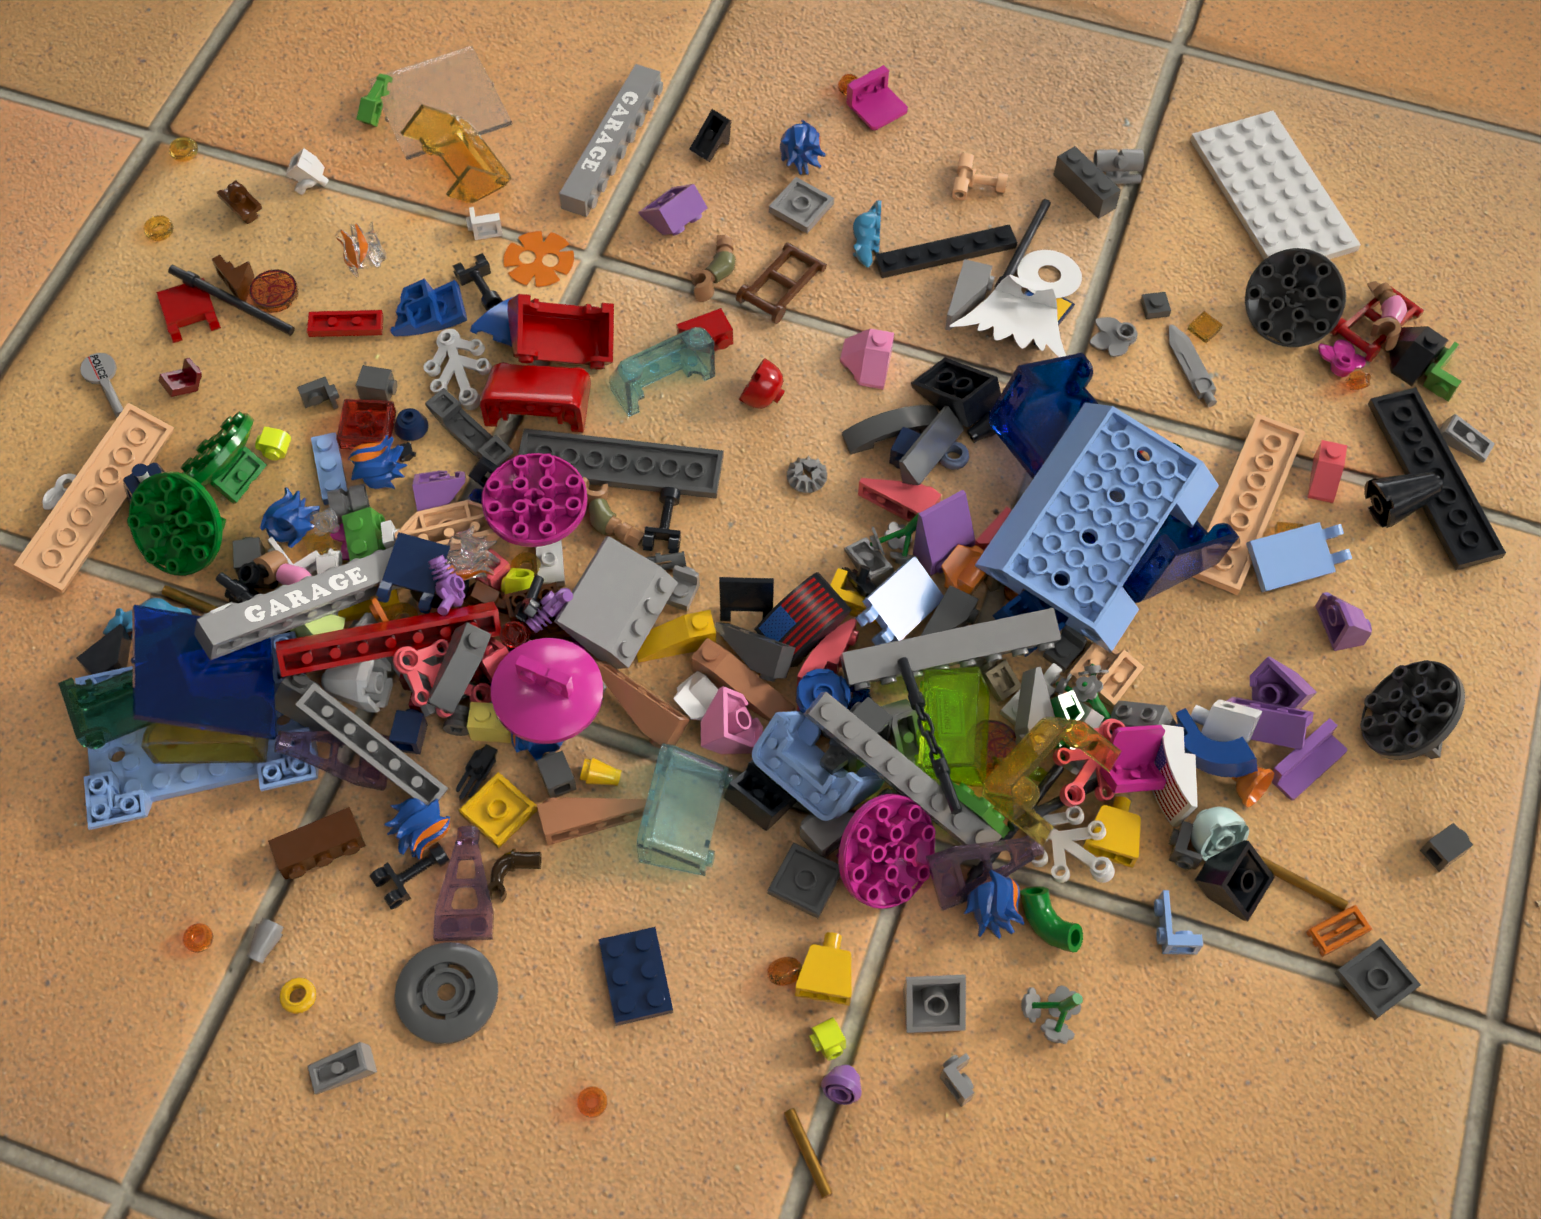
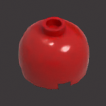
M764 358L752 375L748 385L744 388L739 400L757 409L766 408L773 401L778 403L785 393V390L781 389L784 378L780 369L774 363Z

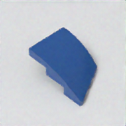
M424 278L404 287L400 297L401 302L396 310L398 317L395 327H391L390 331L393 336L420 335L443 330L468 321L458 283L453 280L433 289Z
M513 297L502 301L483 314L471 326L470 332L477 334V332L483 331L493 335L494 341L512 347L508 319V301Z

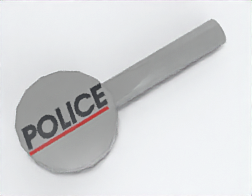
M106 353L91 354L81 364V375L87 382L101 385L116 418H118L123 411V407L110 382L117 370L116 363Z

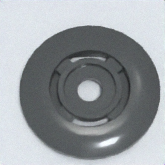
M455 942L429 946L412 957L399 975L395 989V1005L398 1015L412 1034L426 1042L451 1044L463 1041L477 1033L491 1018L498 1000L497 976L489 960L471 946ZM450 964L457 965L469 972L472 978L467 979L459 970L448 967ZM451 984L455 987L454 997L447 1001L441 1000L438 997L439 988L442 985ZM426 1005L431 1012L437 1015L445 1016V1019H436L427 1015L422 1010L423 1006Z

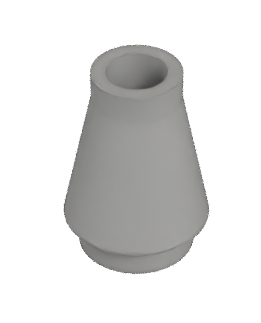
M262 918L260 924L256 923L250 950L246 957L263 964L267 955L283 936L281 932L284 927Z

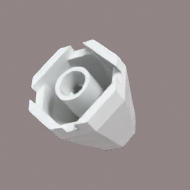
M386 658L327 668L322 675L321 684L324 690L334 698L366 712H379V707L384 708L388 705L393 687L392 678H387V671H391V664Z

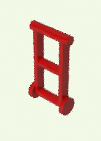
M1391 286L1393 292L1402 297L1408 310L1400 323L1401 327L1413 316L1419 318L1424 310ZM1376 297L1348 321L1341 318L1330 332L1334 337L1340 334L1366 353L1365 360L1371 362L1382 349L1380 345L1386 341L1387 336L1382 334L1370 345L1350 330V328L1364 316L1374 323L1381 319L1382 315L1373 310L1380 302Z

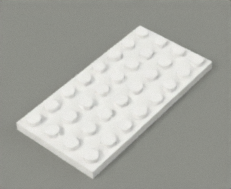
M1274 111L1191 135L1190 141L1264 260L1274 253L1291 248L1314 250L1329 259L1359 250L1361 244Z

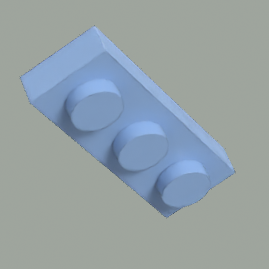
M336 432L311 437L324 505L329 504L327 491L340 488L345 492L348 491Z

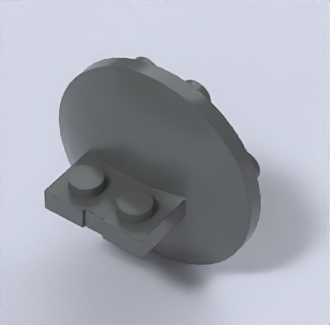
M1305 248L1286 249L1267 257L1252 273L1245 292L1246 312L1253 327L1265 339L1286 347L1310 345L1328 335L1341 319L1346 304V286L1337 266L1323 254Z
M1424 660L1405 666H1397L1364 700L1365 706L1360 727L1365 742L1378 755L1391 760H1407L1423 754L1427 755L1430 759L1440 758L1442 743L1454 730L1464 710L1465 689L1459 676L1448 666L1436 661ZM1367 708L1372 711V716L1365 717Z

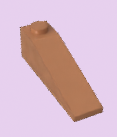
M707 638L691 657L693 673L699 671L706 675L718 689L724 686L743 694L749 703L746 707L770 722L776 712L795 710V706L729 651Z
M595 661L600 670L602 680L641 732L650 738L649 742L659 749L675 747L691 719L606 661Z
M564 797L560 799L549 798L543 801L542 804L537 805L547 845L656 815L653 799Z

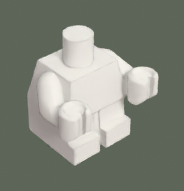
M303 148L291 157L285 176L298 181L294 191L303 195L307 188L313 187L317 183L323 187L328 183V178L322 175L325 167L315 155Z

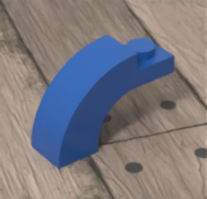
M1186 708L1176 712L1178 723L1174 726L1184 727V752L1195 754L1196 768L1220 777H1241L1258 771L1257 759L1243 736L1227 742L1209 739L1200 732Z

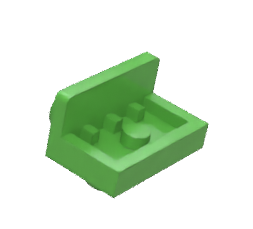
M368 507L342 516L350 561L355 558L367 557L377 550H386L381 531V523L385 522V518L381 513Z

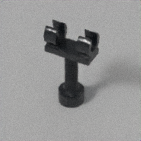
M481 253L474 256L476 265L465 270L461 262L452 265L461 286L472 281L475 282L483 295L481 303L488 311L501 303L502 298L497 291H491L483 279L484 276L491 274L489 262L484 254Z
M663 487L661 489L659 500L663 504L660 525L659 528L645 526L642 543L643 550L653 551L655 540L669 541V553H679L681 531L669 529L673 506L678 505L681 492L674 487Z
M439 842L428 848L429 854L423 860L418 861L415 865L413 864L403 873L395 874L387 862L383 867L376 869L370 874V878L376 887L383 886L391 878L398 887V889L389 892L384 897L391 910L411 899L404 888L405 882L407 883L417 874L422 873L425 869L427 870L432 864L442 867L450 861Z

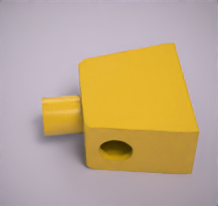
M1116 796L1113 807L1102 805L1095 820L1101 821L1104 824L1106 835L1101 840L1086 839L1082 848L1095 857H1106L1111 862L1133 868L1139 857L1141 817L1138 814L1129 812L1131 800L1123 796ZM1097 827L1092 832L1099 833L1102 828Z
M827 932L824 936L823 946L810 945L796 983L795 996L850 1006L852 995L851 952L840 949L842 940L840 934Z

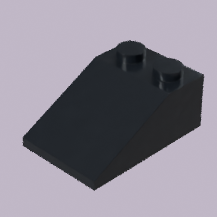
M946 357L911 382L912 388L933 406H936L939 411L945 406H949L959 422L968 428L1003 401L997 376Z

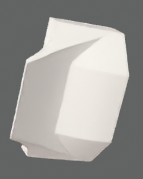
M697 671L676 687L677 693L673 699L691 719L702 720L718 689L706 675Z

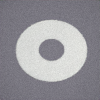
M1038 250L1027 254L1022 258L1017 268L1019 278L1053 288L1056 298L1066 297L1074 293L1079 288L1082 280V274L1078 265L1065 254L1052 250ZM1042 266H1054L1061 272V278L1056 282H1046L1039 277L1038 270Z

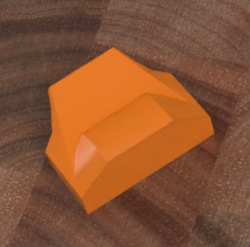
M958 544L941 565L945 576L944 587L948 590L951 585L972 595L988 575L975 566L984 550L977 545L968 547Z

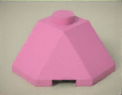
M868 329L844 340L840 362L845 368L848 367L859 385L884 390L893 349L894 333Z
M724 686L719 688L701 720V747L719 754H752L754 745L763 733V726L758 718L753 719L746 708V705L749 703L743 694Z

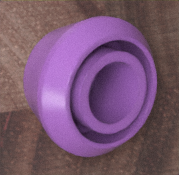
M841 1065L834 1067L823 1078L821 1083L824 1094L835 1103L849 1105L858 1101L861 1097L860 1076L852 1066Z

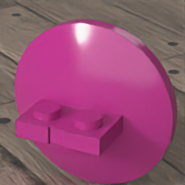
M532 453L517 455L500 465L486 481L482 492V509L489 527L505 541L524 547L546 546L567 537L581 523L587 508V490L580 473L567 461L551 454Z
M556 638L536 639L516 647L500 662L491 683V700L499 721L515 736L533 743H558L578 735L595 719L603 700V681L594 659L578 645Z
M885 794L875 797L856 811L844 830L839 853L836 855L839 861L841 879L851 896L867 906L886 909L907 902L919 890L924 881L930 877V869L935 854L936 831L929 815L911 798L899 794Z

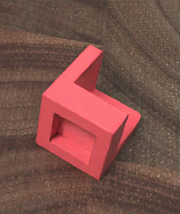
M490 548L487 551L489 562L480 570L488 571L493 576L487 573H479L476 575L483 578L475 577V580L499 591L503 577H506L511 569L509 562Z

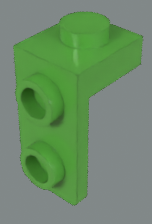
M1456 342L1449 349L1445 347L1437 357L1439 362L1437 364L1432 362L1424 374L1427 376V379L1423 386L1448 402L1462 382L1442 370L1458 348L1459 344Z

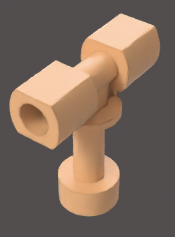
M969 153L960 154L957 168L958 177H955L952 198L966 200L968 187L973 188L974 183L996 187V192L1005 193L1008 174L999 173L998 177L975 174L976 169H972L974 156Z

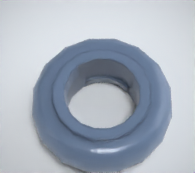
M955 441L940 459V463L945 468L951 470L963 468L968 463L969 451L965 445ZM950 452L958 453L961 457L958 459H952L948 457L947 454Z

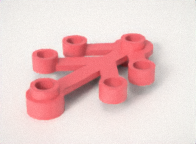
M437 640L431 646L418 651L412 647H402L393 656V664L396 670L407 675L413 690L411 700L416 706L420 707L427 704L430 695L424 689L419 673L427 676L432 688L442 664L439 663L431 666L423 662V660L432 656H444L449 646L446 640ZM438 644L443 646V653L437 650ZM403 657H407L409 659V666L403 663ZM479 683L475 686L468 684L464 694L469 696L471 702L490 703L492 701L491 686L486 683ZM477 691L482 694V700L477 699ZM418 693L423 694L424 702L418 700ZM436 707V713L439 717L446 718L452 715L450 713L446 714Z
M1107 719L1101 723L1100 728L1083 729L1075 727L1067 732V740L1072 745H1078L1085 740H1101L1095 748L1069 750L1063 747L1053 753V761L1059 766L1066 765L1071 761L1087 760L1073 782L1061 788L1060 800L1064 805L1073 807L1084 801L1085 791L1083 787L1095 769L1098 786L1094 792L1095 797L1101 802L1113 798V791L1099 771L1111 739L1109 729L1114 731L1116 728L1125 727L1121 721ZM1074 732L1078 733L1079 740L1074 737ZM1060 752L1065 755V761L1060 758ZM1102 788L1107 792L1106 797L1102 794ZM1067 791L1072 794V800L1069 799Z

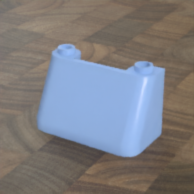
M801 711L776 712L753 747V762L822 821L837 819L881 788L885 781L866 766L860 768L856 774L854 772H847L844 768L839 769L833 775L828 773L820 765V760L825 753L815 745L821 735V729L804 716Z

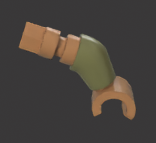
M717 235L716 254L707 268L694 270L690 273L692 284L696 286L694 289L695 298L699 302L711 299L715 292L713 283H718L731 275L735 268L734 243L732 238L727 235Z
M583 477L587 490V508H589L591 525L603 535L609 534L614 536L616 534L617 539L634 548H638L643 540L644 533L635 529L634 526L627 522L622 524V520L617 518L616 514L611 511L607 503L608 484H603L600 491L589 490V480Z

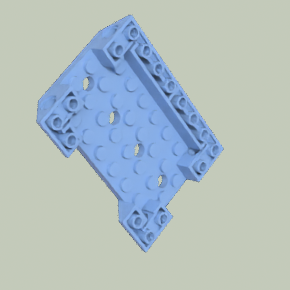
M1085 403L975 566L1019 595L1025 589L1069 617L1065 623L1066 625L1111 653L1139 610L1122 587L1168 515H1172L1192 528L1219 485L1203 461L1114 406ZM1137 452H1147L1150 460L1141 461L1137 457ZM1112 491L1121 493L1123 501L1114 502L1110 498L1109 493ZM1085 532L1092 533L1096 538V542L1093 544L1084 542L1082 534ZM1063 574L1067 577L1068 584L1066 586H1059L1054 581V576Z
M295 631L275 635L213 660L209 659L205 651H199L75 678L79 727L87 738L90 772L89 776H84L88 829L92 830L146 818L152 803L249 780L259 779L260 790L266 791L318 779L320 764L315 733L309 727H304L292 719L285 725H278V718L284 714L270 707L280 683L287 677H281L275 642L297 638ZM226 728H236V731L232 736H222V733ZM171 740H181L177 748L167 749V745ZM116 752H125L122 760L118 762L112 761V756Z

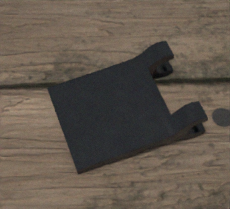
M719 577L720 621L731 622V611L763 612V619L773 609L774 578Z

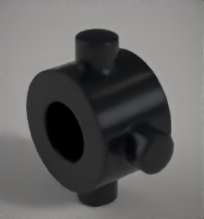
M407 442L399 445L404 447L399 457L400 462L410 461L413 457H416V452H413L411 443Z

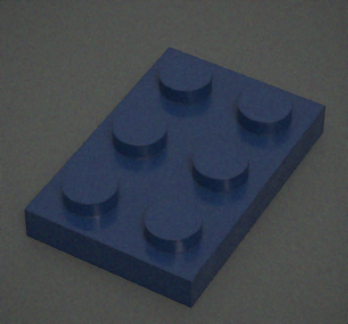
M656 927L599 939L616 1026L674 1013Z

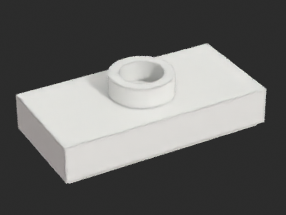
M562 540L550 545L536 547L537 574L544 578L543 585L556 582L557 586H565Z

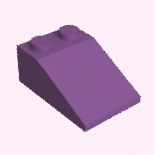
M964 490L918 514L913 555L918 557V561L929 576L937 572L943 573L941 565L958 544L968 547L975 545V535Z

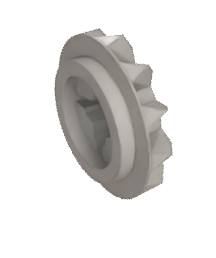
M809 455L803 459L798 457L795 462L789 465L787 471L788 483L799 492L812 493L818 491L825 485L827 480L826 466L820 463L819 458L814 460ZM803 468L811 472V479L807 475H803Z

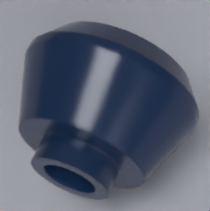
M407 408L398 414L394 424V431L402 440L415 441L427 433L429 427L428 420L418 410Z

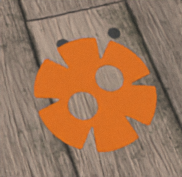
M542 231L523 234L518 239L524 247L510 243L504 254L505 267L518 266L508 273L510 277L523 285H528L533 276H535L536 287L548 286L560 281L554 270L567 275L574 263L573 250L559 252L567 247L569 242L552 232L544 242ZM523 251H532L535 253L536 258L532 263L525 264L519 260V255ZM547 254H555L558 256L559 262L555 266L548 267L543 264L542 259Z

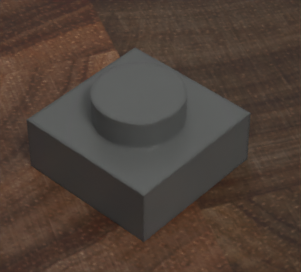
M1166 292L1142 294L1140 301L1146 319L1170 316L1171 308Z

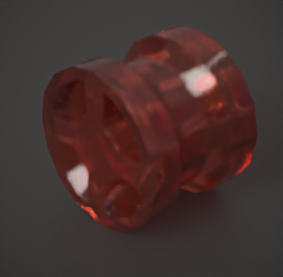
M507 622L500 630V639L509 648H516L530 640V629L523 622Z

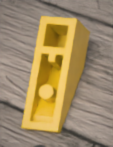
M711 610L685 614L651 629L637 653L638 663L695 652L707 638L716 643V631Z

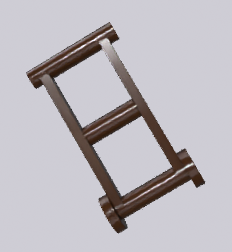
M788 242L783 246L784 252L751 286L747 284L742 285L736 295L737 302L742 304L747 301L772 316L771 321L775 324H778L783 319L786 312L785 306L818 271L823 273L827 267L826 263ZM791 255L811 266L797 282L777 272ZM769 279L789 289L775 306L755 295Z

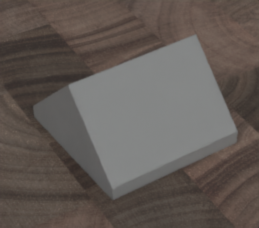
M965 975L906 977L903 996L907 1033L966 1030Z

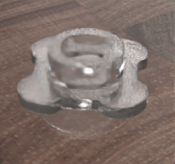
M327 508L322 512L314 511L311 513L310 519L314 522V532L317 536L339 531L338 518L332 508Z

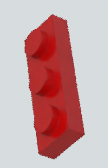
M383 311L309 312L307 333L309 337L382 335Z

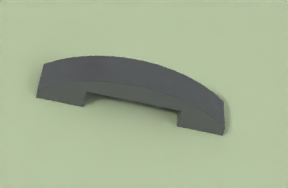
M445 388L425 402L426 407L441 425L478 459L484 456L499 466L513 454V450L497 435L493 437L462 409L461 403Z
M932 405L898 408L877 414L849 427L842 432V437L851 455L873 449L875 442L898 436L903 427L913 431L919 430V433L922 434L939 413L936 406Z

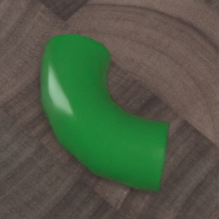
M1041 886L1022 889L1020 895L1024 914L1034 932L1053 947L1067 952H1077L1083 942L1082 927L1077 923L1065 921L1056 914L1051 905L1049 889Z

